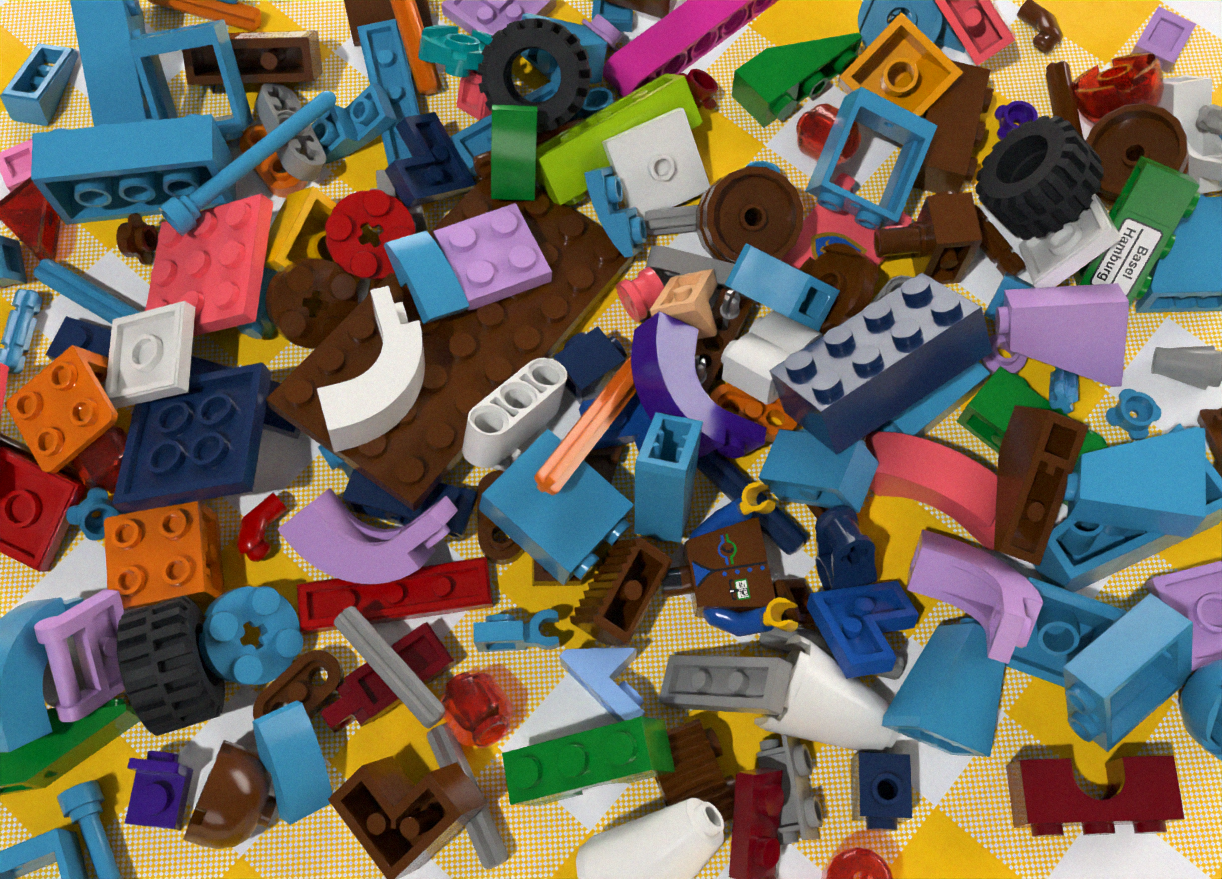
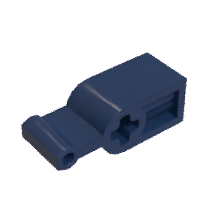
M353 468L342 499L352 512L404 526L447 496L458 509L455 515L446 523L451 530L448 535L463 539L477 499V492L468 488H460L440 482L414 512Z

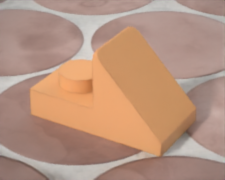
M708 269L671 277L651 307V316L660 311L699 329L697 339L717 335V328L709 304V300L718 286L714 270Z

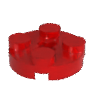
M379 189L358 191L346 196L333 208L331 215L325 223L327 248L336 264L351 276L371 281H382L389 273H395L384 244L416 234L414 221L408 209L397 198ZM370 225L372 228L380 226L384 232L379 235L381 242L379 246L374 248L371 243L362 245L359 242V238L364 235L362 231L364 226Z

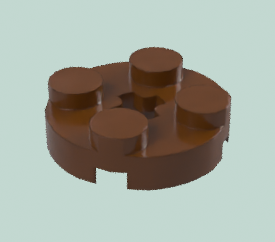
M843 243L827 245L822 248L826 253L820 255L816 260L809 257L799 269L832 287L838 283L836 289L840 290L819 330L822 334L841 325L869 305L875 284L879 278L878 269L869 262L864 254L852 246Z
M303 257L292 261L293 264L288 265L283 271H278L271 279L266 292L265 307L270 321L273 322L276 330L283 338L297 346L315 349L358 306V294L354 278L347 274L340 266L317 257ZM313 291H318V297L322 300V306L316 310L315 314L309 315V309L302 306L303 299L311 298Z

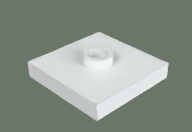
M678 107L601 141L610 166L613 168L614 176L618 175L623 191L622 199L625 207H636L638 217H643L644 220L646 211L672 208L703 194L710 187L684 108Z
M1096 194L1092 195L1093 201L1089 207L1084 208L1076 220L1064 224L1063 229L1056 233L1050 231L1045 237L1036 238L1033 235L1030 239H1025L1019 244L1020 253L1035 288L1056 287L1122 239L1105 206Z
M186 301L113 319L105 393L115 409L188 392L196 307Z

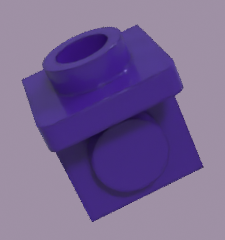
M148 751L146 759L129 758L127 769L136 771L125 824L181 831L194 769L178 763L179 755L174 753Z

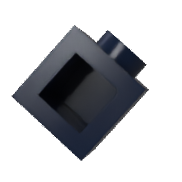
M598 326L587 334L581 332L573 336L565 344L564 349L554 356V360L562 364L567 371L565 387L580 405L583 401L595 399L627 358L621 343L614 336L607 338Z
M857 753L850 759L852 821H866V830L898 831L897 823H903L913 818L910 755Z

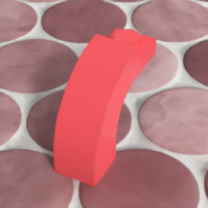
M870 432L867 434L864 440L866 447L879 462L869 489L877 496L903 497L930 505L956 520L987 550H994L997 475L978 462L953 449L920 437L895 432Z

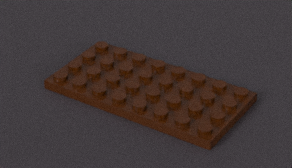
M491 177L487 179L482 178L429 234L434 239L433 231L516 203L552 270L551 282L470 311L466 309L463 312L427 324H423L408 286L401 287L395 273H389L374 288L389 286L393 302H403L408 323L419 320L422 330L425 356L423 384L412 408L392 429L366 444L334 452L317 388L352 380L362 375L378 359L383 342L374 315L371 293L266 398L268 407L414 512L463 457L462 448L468 414L471 409L530 361L537 358H549L635 260L636 255L624 257L603 228L567 205L562 204L560 206L554 203L549 195L537 186H535V201L491 199Z

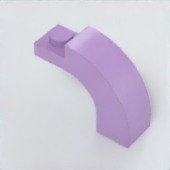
M329 488L277 530L302 558L324 573L353 583L381 584L402 579L419 570L436 551L433 545L451 531L446 523L455 515L458 509L445 496L410 523L398 528L382 529L367 525L357 519L333 490Z
M922 529L908 569L907 590L949 603L971 615L985 630L988 658L1009 664L1015 646L1023 648L1028 644L1043 604L1039 592L1022 574L996 557L966 543Z

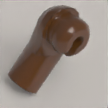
M1026 0L1019 9L1017 16L1039 31V34L1033 38L1034 46L1044 53H1050L1056 43L1060 44L1063 38L1058 20L1054 14L1033 0Z

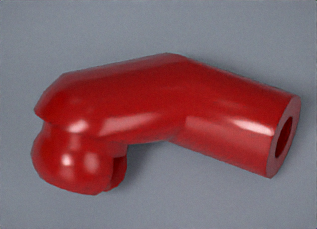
M273 492L246 514L241 521L237 547L240 553H245L252 562L263 560L271 552L272 547L264 538L266 528L288 510Z

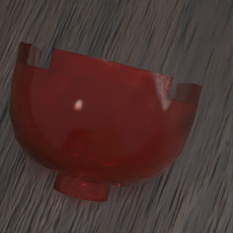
M1135 53L1112 59V68L1099 72L1097 65L1079 75L1071 83V88L1081 116L1090 124L1095 125L1107 113L1125 105L1146 103L1157 106L1162 99L1164 82L1159 59H1156L1153 53Z

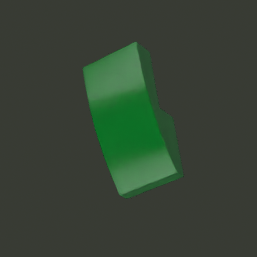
M492 104L491 199L535 201L537 106Z

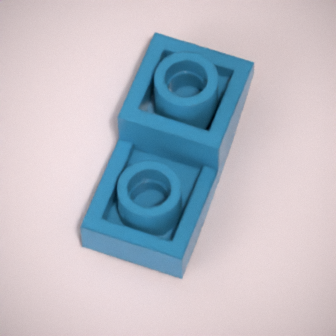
M371 83L346 108L334 105L311 126L326 154V165L365 146L398 120L385 88Z
M612 166L595 168L585 172L586 184L593 207L606 234L624 257L636 255L643 250L642 243H646V225L643 217H638L636 207L619 209L618 202H621L623 198L619 176H614Z
M427 230L384 244L401 287L408 286L423 324L463 312L470 306L448 260Z
M296 700L253 720L259 760L272 775L279 817L291 825L331 804L328 801V798L332 795L327 768L316 734L303 704Z

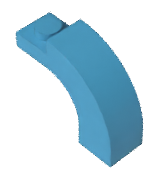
M62 597L28 601L15 607L0 618V753L11 752L52 732L43 697V675L48 662L45 645L37 641L34 625L43 619L59 616L83 602V597L64 601Z

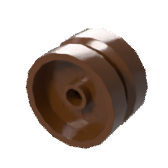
M1146 103L1122 106L1107 113L1092 127L1086 139V142L1102 160L1100 165L1104 168L1103 177L1099 179L1101 186L1095 194L1109 211L1141 155L1189 175L1187 135L1179 119L1165 108Z
M746 166L718 179L703 193L696 209V232L702 247L713 259L735 264L745 243L780 260L795 246L803 228L804 208L797 189L784 175L768 167ZM745 213L746 215L752 213L754 219L753 224L748 225L746 223L744 218Z

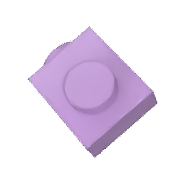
M1158 6L1130 55L1137 58L1136 64L1147 71L1158 73L1162 70L1168 73L1197 24Z

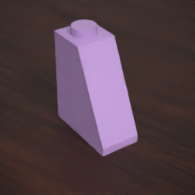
M1118 283L1004 290V306L996 308L995 321L997 334H1004L1010 351L1111 387L1122 386L1129 300Z

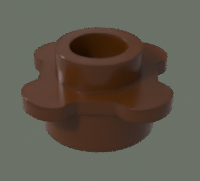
M132 213L128 217V222L122 223L118 227L116 241L120 252L125 257H138L142 265H148L153 260L152 251L157 247L158 234L154 225H147L142 220L140 214Z

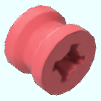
M650 267L639 271L638 277L634 280L624 279L616 284L620 301L635 322H639L647 317L648 311H650L664 289L661 279Z

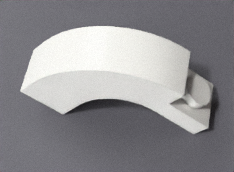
M1182 75L1148 81V104L1165 108L1179 119L1187 135L1189 176L1193 177L1200 185L1197 192L1203 194L1222 190V140L1218 134L1201 129L1196 124L1200 108L1204 105L1210 106L1212 104V78Z
M389 286L370 290L374 315L383 342L381 353L376 362L369 370L352 380L317 388L334 452L366 444L392 429L412 408L423 384L425 356L420 322L417 320L408 323L403 302H393Z

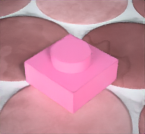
M32 139L0 152V173L7 189L14 197L37 187L31 180Z

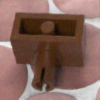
M942 191L933 196H926L917 221L914 222L913 226L875 229L874 249L876 256L880 258L889 255L911 253L915 276L924 273L943 285L961 283L983 240L972 192L955 194L952 191Z

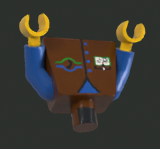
M758 482L748 484L744 488L741 498H737L715 511L691 532L690 539L684 543L683 558L685 566L669 568L661 583L663 598L690 594L695 617L705 618L709 625L737 637L768 632L773 627H777L785 632H793L798 628L797 622L793 620L782 621L781 619L786 609L797 608L798 605L786 598H775L759 517L751 518L753 511L762 514L771 513L776 505L775 501L766 500L760 505L757 504L758 494L769 487Z

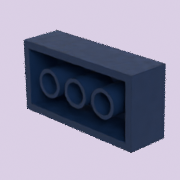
M920 273L906 280L900 287L880 300L867 305L861 312L841 325L828 330L824 336L810 345L791 354L785 361L769 370L785 413L837 455L992 353V348L982 307L924 273Z

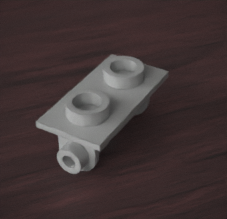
M786 734L781 735L783 747H780L779 739L759 742L761 752L756 753L759 768L770 767L783 770L782 789L784 792V803L780 811L779 828L777 830L780 845L799 842L797 832H800L802 840H819L818 827L823 825V815L818 798L815 795L811 796L807 775L812 774V761L807 746L805 744L801 745L800 738Z

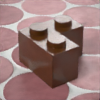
M393 756L362 765L328 798V801L386 879H400L422 867L488 803L457 762L429 772L420 782L414 785Z

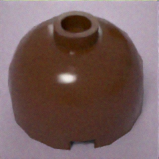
M223 740L214 766L207 777L183 837L184 841L202 847L224 849L235 847L248 840L257 825L267 828L277 804L276 797L269 795L272 781L271 773L263 766L259 760V755L244 746Z

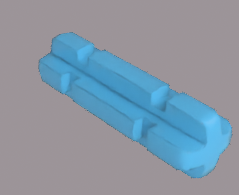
M18 289L15 292L12 306L16 307V309L9 312L0 343L5 345L4 349L0 348V363L9 366L8 373L20 374L23 371L27 357L22 354L29 351L37 319L33 316L39 314L42 305V297L33 290Z
M1055 367L1056 370L1050 373L1049 405L1052 409L1061 408L1063 413L1067 414L1073 411V403L1078 401V375Z

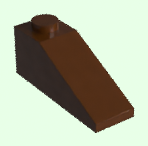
M1014 406L999 449L994 535L995 551L1040 566L1065 495L1067 476L1072 474L1089 427L1088 425L1051 410Z

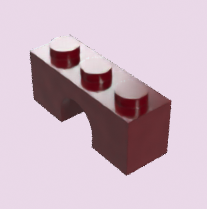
M1174 755L1121 757L1105 763L1108 785L1104 796L1100 800L1089 797L1078 787L1073 775L1071 758L1018 760L1006 766L1014 828H1031L1032 837L1063 836V827L1082 826L1084 836L1116 834L1114 825H1133L1134 834L1166 833V823L1185 819Z

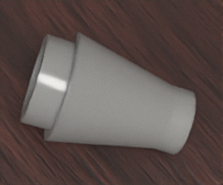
M1214 345L1176 348L1156 347L1152 359L1151 373L1163 375L1206 390L1208 386L1219 387L1222 381V351L1215 350Z

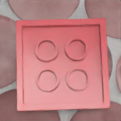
M261 193L199 211L201 216L196 220L197 226L184 236L180 235L167 221L161 222L145 311L182 301L188 302L196 307L193 336L256 322L273 201Z

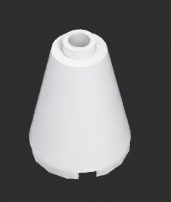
M795 634L787 640L784 646L791 648L792 651L788 654L785 661L791 663L792 668L782 715L763 714L761 718H754V723L765 731L786 734L792 737L866 753H880L884 748L890 749L899 736L898 732L882 726L883 715L890 704L858 678L846 679L839 664L809 639Z
M689 798L590 837L578 849L576 857L578 879H693L723 844V818L717 808L711 803L703 802L697 798Z

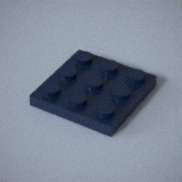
M261 362L190 376L187 393L135 404L112 505L122 514L253 492L267 406L266 398L268 397L272 375L266 365Z

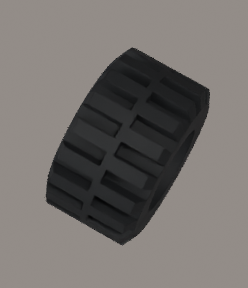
M541 18L514 21L507 24V27L503 30H498L491 37L493 39L491 43L485 45L482 51V55H484L483 62L478 64V74L482 76V83L478 85L480 93L484 92L488 101L485 104L489 111L492 110V104L537 106V133L546 130L551 131L569 121L582 108L591 88L589 84L590 78H592V68L589 67V55L587 50L583 49L580 44L581 40L575 33L572 34L567 30V27ZM532 48L549 52L556 59L561 71V83L557 92L550 99L543 102H531L522 97L512 81V66L516 57L525 50Z
M1047 115L1039 117L1034 122L1032 120L1024 122L1021 127L1016 130L1015 128L1006 134L1004 139L998 141L992 147V152L983 160V168L977 173L976 180L978 183L975 186L976 193L979 195L978 199L1015 236L1019 235L1025 239H1030L1033 235L1036 238L1045 237L1050 231L1056 233L1063 229L1064 224L1076 220L1080 216L1079 213L1084 208L1089 207L1093 201L1092 195L1100 189L1101 183L1099 179L1103 177L1104 168L1100 165L1102 160L1068 120L1065 121L1059 116H1054L1050 119Z
M181 596L125 613L121 616L118 623L116 648L123 685L137 717L147 730L155 736L217 718L222 713L224 707L225 682L207 667L199 649V633H203V623L206 618L194 601L187 596Z

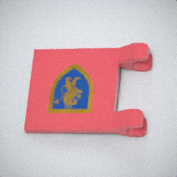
M841 173L833 184L853 193L852 187L855 184V180L848 174ZM817 204L803 221V228L795 246L780 260L800 269L809 257L816 260L820 255L826 253L822 248L834 243L852 246L864 254L876 268L887 256L878 258L875 254V230L857 224L854 220L855 216L844 210L839 212L832 211ZM902 212L898 223L886 226L885 229L909 227L912 218Z

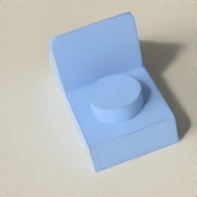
M636 648L566 649L559 656L561 666L618 722L640 716L645 717V711L640 708L644 703L643 698L627 682L623 681L619 686L614 682L635 660Z

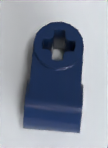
M841 505L826 510L820 515L815 524L817 543L815 563L824 590L863 586L877 582L875 567L876 548L872 539L867 535H863L859 529L858 517L854 509L850 506Z

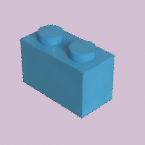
M804 428L800 429L799 432L779 429L758 478L765 485H768L769 490L781 501L825 508L845 505L850 506L856 513H859L879 462L867 449L866 443L862 439L836 455Z

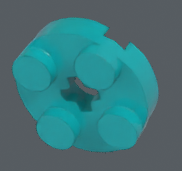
M451 25L425 27L419 42L418 58L422 61L445 65V72L449 75L469 77L471 70H478V64L483 62L484 55H482V51L485 45L491 43L493 35L472 29L471 36L458 34L459 26Z

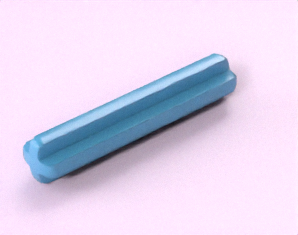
M50 258L42 259L39 266L34 268V276L40 282L111 324L113 319L140 313L137 309Z

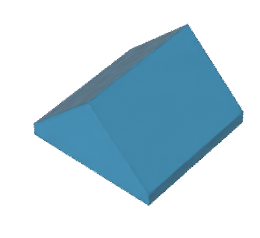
M1028 577L1027 580L1037 589L1043 604L1027 646L1023 648L1015 646L1009 664L1005 663V666L1065 687L1063 667L1124 616L1127 611Z

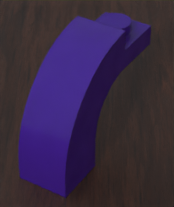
M659 311L634 330L631 350L633 381L640 402L650 420H653L657 412L703 421L698 459L716 449L721 456L740 458L764 445L766 427L721 408L703 389L695 367V351L699 329Z

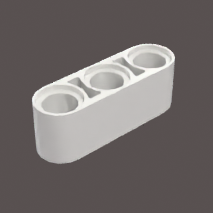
M534 359L474 406L468 414L462 448L464 458L476 467H495L550 421L560 408L567 380L565 367L553 359Z

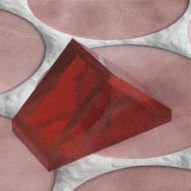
M29 177L0 200V222L39 262L45 258L55 261L61 218L33 183L31 177Z

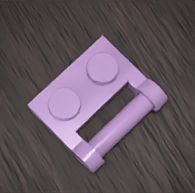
M104 589L59 616L43 619L34 625L38 643L45 645L59 698L55 703L58 719L61 722L80 720L125 690L120 674L116 648L118 623L121 616L125 614L119 591ZM72 634L86 688L81 692L66 640Z

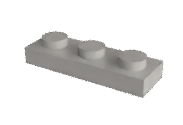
M669 655L658 703L677 709L782 715L792 664L779 657Z

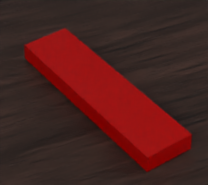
M487 557L422 566L419 570L402 579L381 584H360L341 579L297 584L300 632L303 635L338 630L334 625V620L350 606L355 607L371 625L493 607Z

